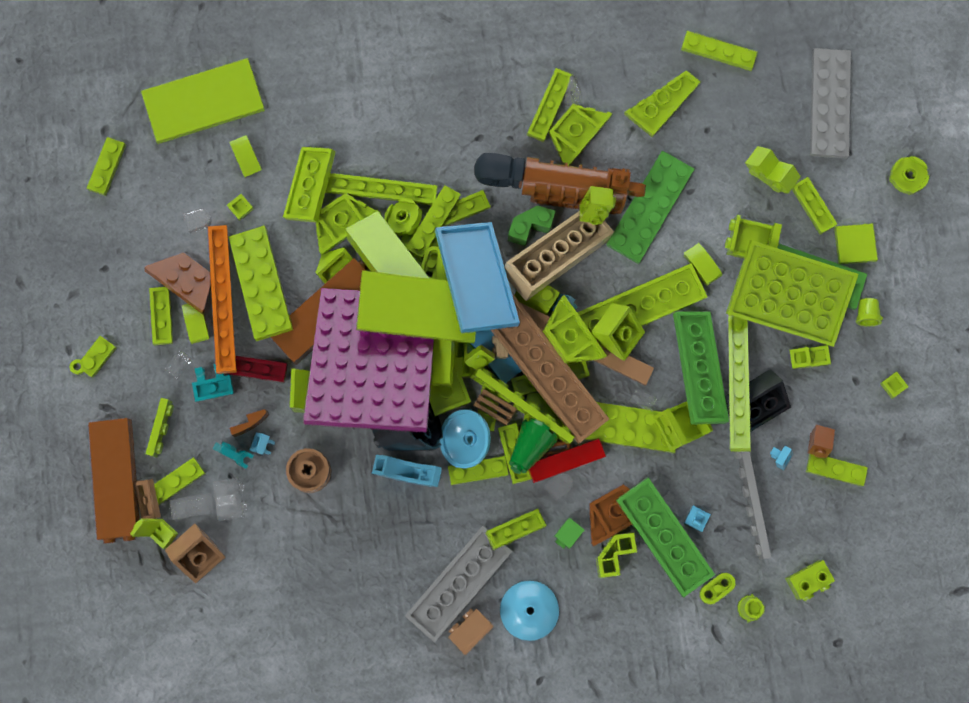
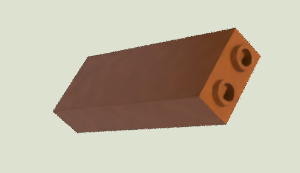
M353 258L321 288L360 291L362 270L366 271L368 268L361 260L358 262ZM321 288L289 315L293 327L292 331L270 337L295 365L313 351Z
M122 418L88 422L97 540L103 541L104 544L115 543L116 539L123 538V541H133L135 537L130 533L134 529L135 523L140 520L134 484L137 481L132 420Z

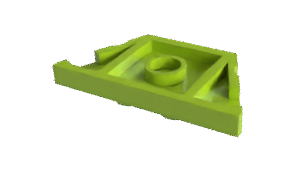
M576 104L570 106L549 131V135L563 165L565 162H568V166H570L612 117L611 112L595 111L596 109L583 108Z
M346 193L322 208L316 223L319 253L321 256L347 239L346 228L374 214L378 210H374L365 203L355 200Z
M563 295L551 314L543 333L564 363L604 359L607 355L569 300Z

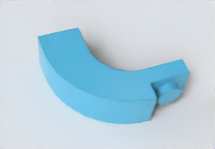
M376 455L372 474L422 486L438 487L442 468L408 462L390 456Z

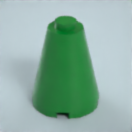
M532 418L529 421L527 419L523 421L509 461L513 472L517 474L526 473L556 444L558 440L556 433L554 432L552 435L549 432L550 427L543 422Z

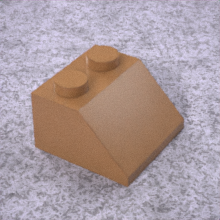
M196 524L192 525L165 549L172 563L195 584L225 558L221 550Z
M477 608L474 611L470 609L463 616L465 620L460 625L456 623L449 630L451 633L448 636L449 639L464 655L494 627Z

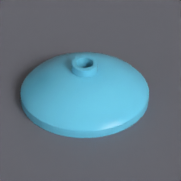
M458 410L452 413L442 425L441 451L445 459L455 467H474L485 458L490 447L491 438L488 424L480 414L472 410Z
M523 581L513 585L503 596L500 605V616L503 625L513 636L522 640L533 641L545 637L553 630L559 617V605L554 593L547 586L536 581ZM528 607L534 609L533 614H527L526 610Z

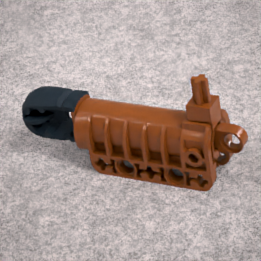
M497 153L481 154L474 165V175L479 183L494 187H509L511 185L513 188H522V195L531 196L530 201L532 203L579 210V205L590 186L613 189V197L616 198V203L609 214L617 215L622 213L627 196L643 197L646 191L645 184L630 182V169L608 168L607 171L597 170V166L589 169L582 168V164H579V167L568 166V162L560 165L553 164V160L550 163L539 162V158L527 157L526 160L525 158L517 157L513 159L511 156Z

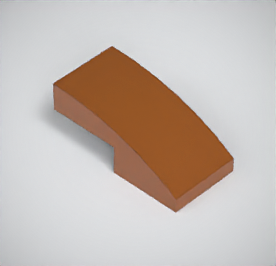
M264 409L247 414L248 422L230 427L231 435L237 437L254 429L269 416L268 411Z

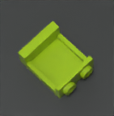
M737 214L729 223L728 230H731V233L725 242V248H727L726 255L744 259L750 240L778 248L782 224H763L742 219L741 215Z
M687 401L653 416L670 451L713 431L710 424L691 425Z

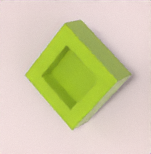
M242 194L227 204V207L239 221L254 210Z
M898 372L893 373L880 383L891 399L909 387Z

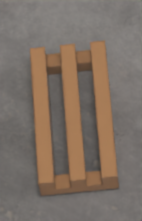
M485 389L482 390L473 405L506 426L517 408ZM484 395L499 403L500 405L504 406L505 408L509 409L511 412L508 413L507 411L503 410L502 408L498 407L492 402L486 400L485 398H483ZM480 402L485 403L486 405L505 415L507 417L506 420L498 416L497 414L493 413L492 411L488 410L487 408L481 406Z
M153 479L134 482L141 518H160Z

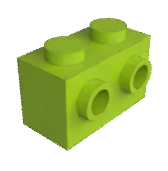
M590 186L579 205L580 221L593 225L602 224L605 218H608L610 210L615 207L616 198L613 197V189Z
M818 560L785 578L796 600L803 599V601L813 598V593L818 590L823 592L831 588L830 584L835 582L824 560Z

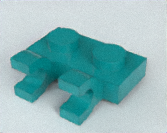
M194 368L197 382L192 383L195 402L234 394L231 375L225 376V373H216V378L206 380L205 368Z
M224 441L222 444L216 442L212 448L234 460L237 465L247 469L248 465L243 462L244 457L253 458L254 456L244 450L235 452L237 448Z

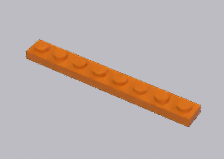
M227 225L208 226L216 373H237Z

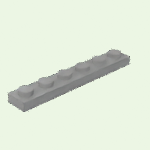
M735 452V457L740 462V467H738L739 476L744 481V486H742L743 496L748 501L746 511L748 517H751L752 520L750 531L756 540V544H754L755 554L759 556V559L771 558L750 452Z

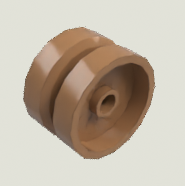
M305 448L298 450L287 462L286 475L288 481L293 487L304 493L321 491L331 479L332 470L329 461L322 453L315 449ZM308 468H312L310 475L306 473Z

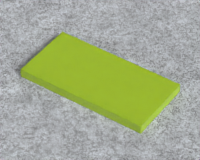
M248 58L141 91L158 144L265 111Z
M362 270L356 330L475 343L476 331L461 333L448 281Z

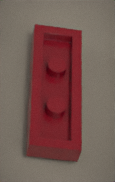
M236 356L237 373L226 374L285 383L288 364Z

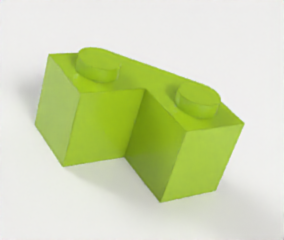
M757 146L745 162L751 175L763 181L777 193L789 194L801 177L794 165L780 162L773 151L768 148Z
M634 533L614 535L610 538L596 557L598 578L620 575L617 555L637 553Z

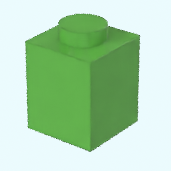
M569 517L553 536L556 538L555 543L562 549L565 547L570 549L584 529Z

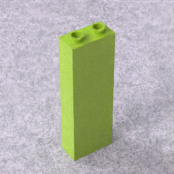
M378 211L345 229L347 240L371 272L429 278Z

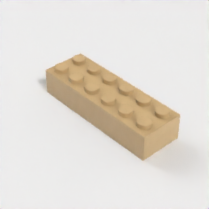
M578 211L507 261L504 268L508 281L527 301L607 243L614 231L605 221L597 225L581 222L580 211Z

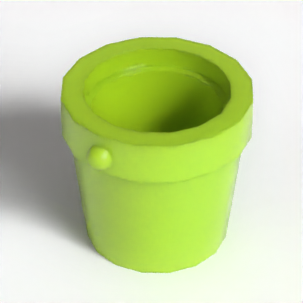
M874 298L861 299L855 322L860 326L866 327L880 325L883 317L880 315L879 301Z
M751 594V596H745L739 600L737 611L739 616L749 623L763 615L764 605L758 597Z

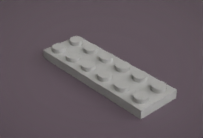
M813 49L810 156L845 159L849 157L850 50Z
M484 526L478 530L405 615L434 643L512 553L507 546L493 550L485 534L488 530Z

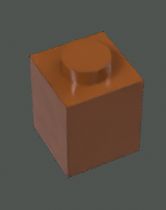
M816 425L810 433L808 453L818 458H827L833 450L835 429Z

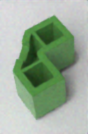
M535 206L514 217L507 241L526 246L531 229L546 234L549 233L555 211Z

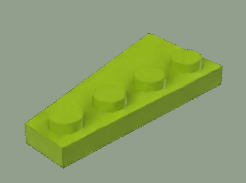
M686 70L668 82L667 85L656 90L652 95L625 111L624 115L653 137L698 87L700 81Z

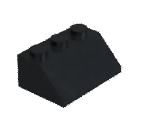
M771 369L749 381L751 432L790 409L791 405L783 380ZM728 394L725 396V400L727 405V411L730 416V403Z

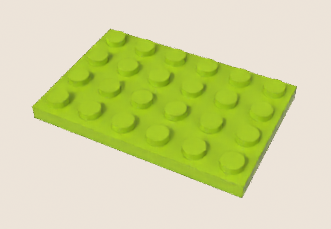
M750 240L726 314L834 347L859 274Z

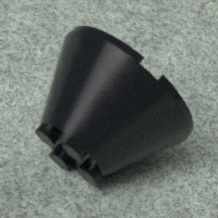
M430 401L426 432L371 429L375 437V445L387 451H433L442 445L439 443L440 439L443 438L442 426L439 417L434 415Z

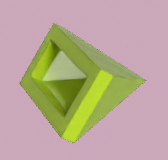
M345 248L326 252L321 256L315 273L325 284L353 258Z

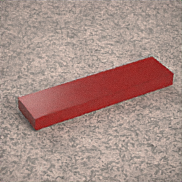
M600 439L539 460L528 471L532 482L536 483L606 457Z

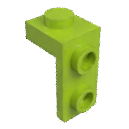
M464 342V362L469 367L475 370L483 369L495 360V354L480 344L474 349L471 343Z
M140 519L135 523L134 529L130 533L133 537H151L162 549L170 546L178 535L164 519Z

